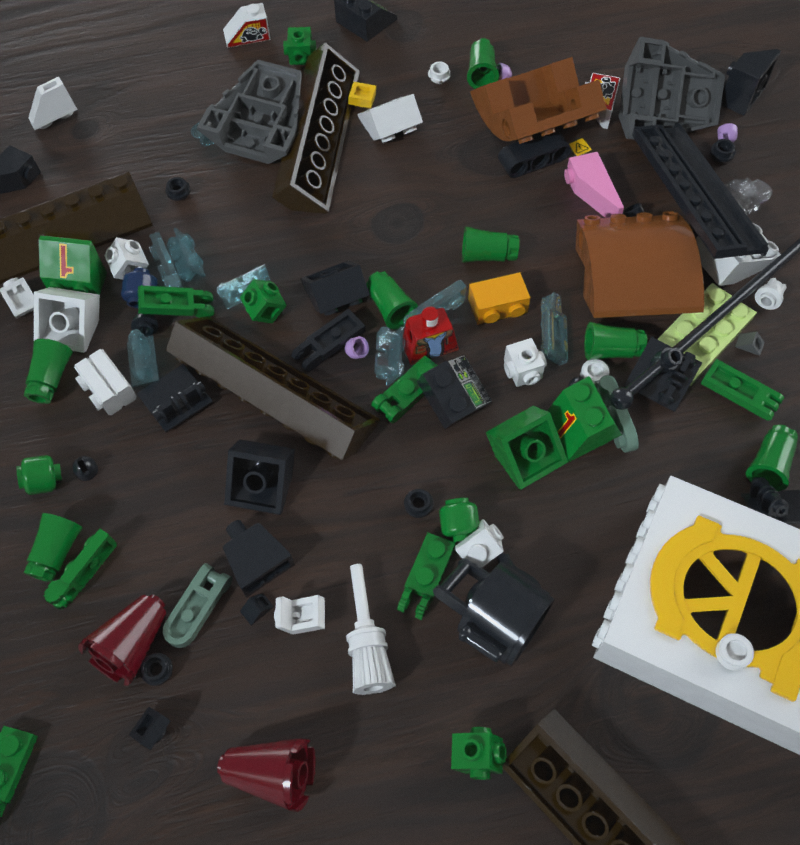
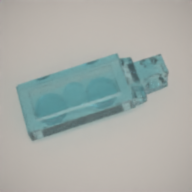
M553 292L543 297L541 302V350L547 359L560 366L568 361L567 316L562 313L561 296Z

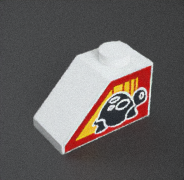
M263 3L240 7L223 29L227 48L271 40Z
M592 73L590 82L600 80L607 110L599 112L600 117L595 120L602 128L608 129L620 78Z

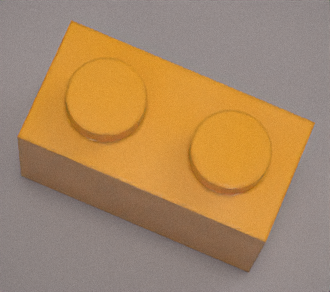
M519 272L469 284L468 300L478 325L494 323L500 319L519 317L528 313L530 295Z

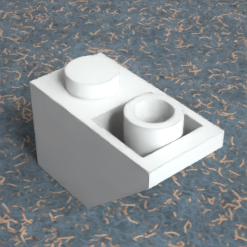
M59 77L37 87L29 114V120L34 130L39 128L45 129L53 121L59 118H68L73 114V111L77 110Z

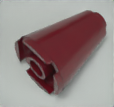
M153 594L150 596H140L85 637L78 645L79 651L83 655L87 650L92 655L88 661L92 666L115 682H118L120 678L125 679L124 685L128 686L134 680L166 616L165 603Z
M304 738L233 747L227 749L225 754L220 756L217 772L221 776L222 782L289 811L298 812L303 810L310 797L304 795L306 786L313 785L316 767L314 747L307 745L311 741Z

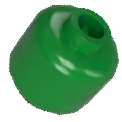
M49 455L24 458L21 466H16L19 489H24L28 495L53 492L56 489V481H62L60 463L54 464L52 457Z
M469 498L446 500L445 505L439 510L441 532L446 537H453L454 543L461 542L479 528L478 508L476 504L469 502Z

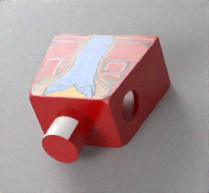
M426 307L421 314L409 317L406 320L401 344L410 365L416 364L424 355L432 359L459 350L454 329L444 308Z

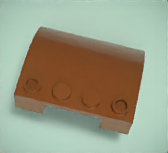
M572 57L470 91L481 118L491 132L501 140H518L519 144L533 140V134L540 132L541 136L556 132V126L563 125V129L578 124L577 119L584 117L585 121L593 120L600 117L599 112L607 110L600 80L579 86Z
M666 211L662 215L657 216L642 212L638 213L636 217L612 214L610 218L588 215L584 219L577 220L576 251L585 266L583 297L594 318L704 312V283L698 245L691 227L678 212Z

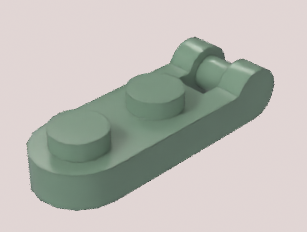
M609 375L602 376L597 389L622 434L614 439V443L618 449L621 448L625 453L636 451L639 446V440L628 409H616L610 401V395L613 390L618 388V384L614 377Z
M207 563L203 564L163 626L165 640L176 648L190 645L223 593L229 589L233 578L226 573L219 574L215 572V568ZM208 582L213 584L210 591L203 588Z

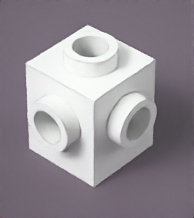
M116 237L104 255L113 277L117 279H123L127 272L134 271L135 268L146 269L149 265L139 242Z
M532 338L506 346L504 369L507 377L513 379L516 387L525 384L533 385L542 379L547 362L545 355L542 351H538Z

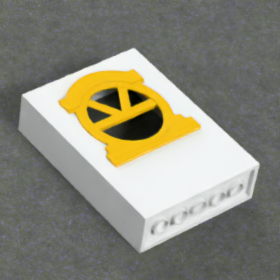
M670 476L665 485H658L647 507L646 517L636 534L635 544L627 556L624 571L620 574L614 589L616 591L603 615V618L606 619H604L592 642V646L597 648L593 658L800 755V529ZM737 550L746 553L737 581L714 556V551ZM697 559H700L730 596L696 599L684 598V580L690 566ZM760 560H763L773 566L789 584L795 597L796 617L790 635L782 643L769 649L754 651L752 662L744 669L738 671L729 670L718 661L716 646L724 636L736 633ZM727 610L717 640L708 635L696 623L691 615L692 612Z

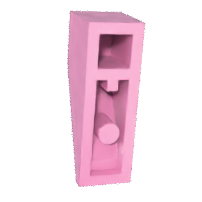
M598 152L569 158L564 176L566 183L571 185L573 192L605 218H610L612 214H623L624 206Z

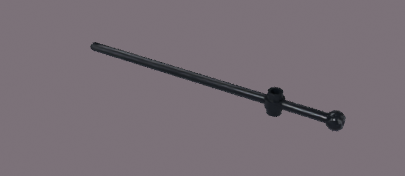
M800 238L674 347L656 352L651 359V366L626 388L618 387L613 390L610 395L612 406L619 410L628 409L633 403V396L658 374L677 368L683 360L682 354L800 252Z

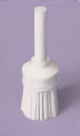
M354 564L350 566L358 621L354 623L355 630L346 635V640L349 643L348 654L353 657V693L358 695L382 693L396 686L386 653L388 649V644L385 641L386 631L383 628L376 627L374 620L370 619L362 564Z

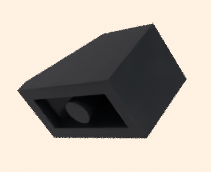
M11 145L0 154V194L26 189L41 173L32 155Z

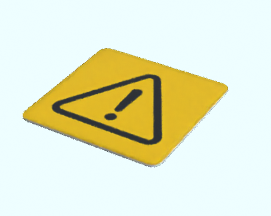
M583 138L569 144L576 156L592 150Z

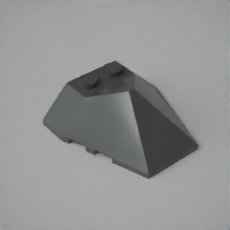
M639 37L624 68L619 119L626 139L635 140L632 136L634 127L662 125L664 128H674L675 123H680L686 132L718 125L725 75L701 61L697 62L690 58L686 52L678 51L669 46L670 43L664 40Z
M257 60L238 78V83L231 90L227 89L223 93V98L216 105L211 104L206 109L197 126L198 131L222 150L234 155L267 164L286 156L296 137L301 71Z

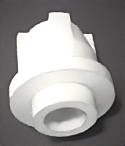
M770 278L767 284L761 286L756 291L755 300L757 304L764 309H777L783 302L786 284H782L776 278Z

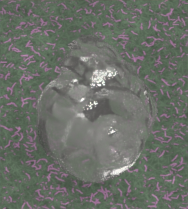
M748 177L744 180L733 179L725 185L746 215L761 208L760 204L768 201L773 193L767 183L759 179L752 182Z

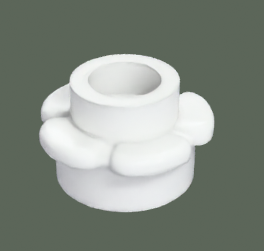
M435 62L431 65L428 71V77L431 78V81L442 84L449 80L450 70L446 63Z

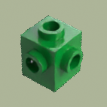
M288 27L287 41H283L284 55L289 57L290 65H305L308 56L316 50V40H312L311 27Z
M253 279L240 296L246 312L250 315L252 321L273 324L287 306L279 292V288L271 281Z
M472 727L471 733H452L451 769L470 774V778L476 780H489L491 774H503V764L506 761L507 753L502 737L491 733V729L487 727Z

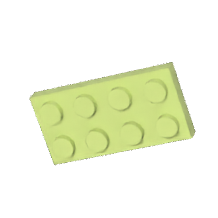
M711 283L704 291V312L682 313L657 340L674 347L731 298L732 295ZM741 302L685 351L696 356L695 359L702 362L690 386L694 384L754 319L756 311Z

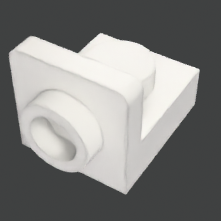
M23 277L20 279L12 278L3 284L4 287L0 288V293L16 319L34 310V294Z

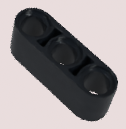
M555 129L556 132L545 136L539 134L533 136V140L521 144L516 142L504 147L498 154V160L509 177L517 178L565 160L571 154L572 148L561 132Z

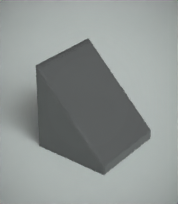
M758 332L739 334L735 347L759 356L765 342Z

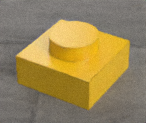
M353 82L348 97V104L371 108L376 95V86Z

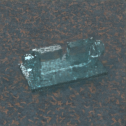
M174 228L176 237L168 239L167 248L172 260L176 262L174 264L179 277L184 281L192 280L196 273L205 277L202 269L203 261L194 250L196 246L194 240L189 234H183Z
M265 265L254 267V270L224 284H219L220 286L216 288L219 297L222 298L226 309L242 302L240 296L253 279L271 281Z
M381 327L380 331L377 332L376 350L385 352V354L376 353L374 373L377 374L378 379H386V386H389L403 373L402 352L405 347L403 327H400L396 332H392L388 327Z
M132 330L128 335L129 342H127L132 387L159 381L153 335L145 337L140 330Z

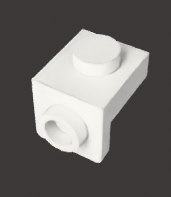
M482 519L479 522V528L455 546V550L461 558H466L482 568L504 552L501 541L503 535L494 524L489 526Z
M319 595L290 600L283 596L277 597L276 609L274 611L276 628L293 635L325 629V598Z

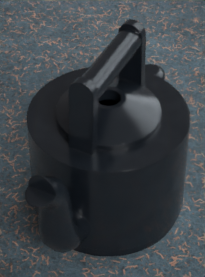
M501 553L496 557L498 565L491 573L468 559L462 558L458 562L457 568L446 580L433 589V593L439 600L462 616L457 628L460 641L468 643L493 662L501 661L512 667L539 629L555 598L542 589L536 578L516 567L509 553ZM469 574L477 579L478 582L471 587L465 602H463L451 592Z

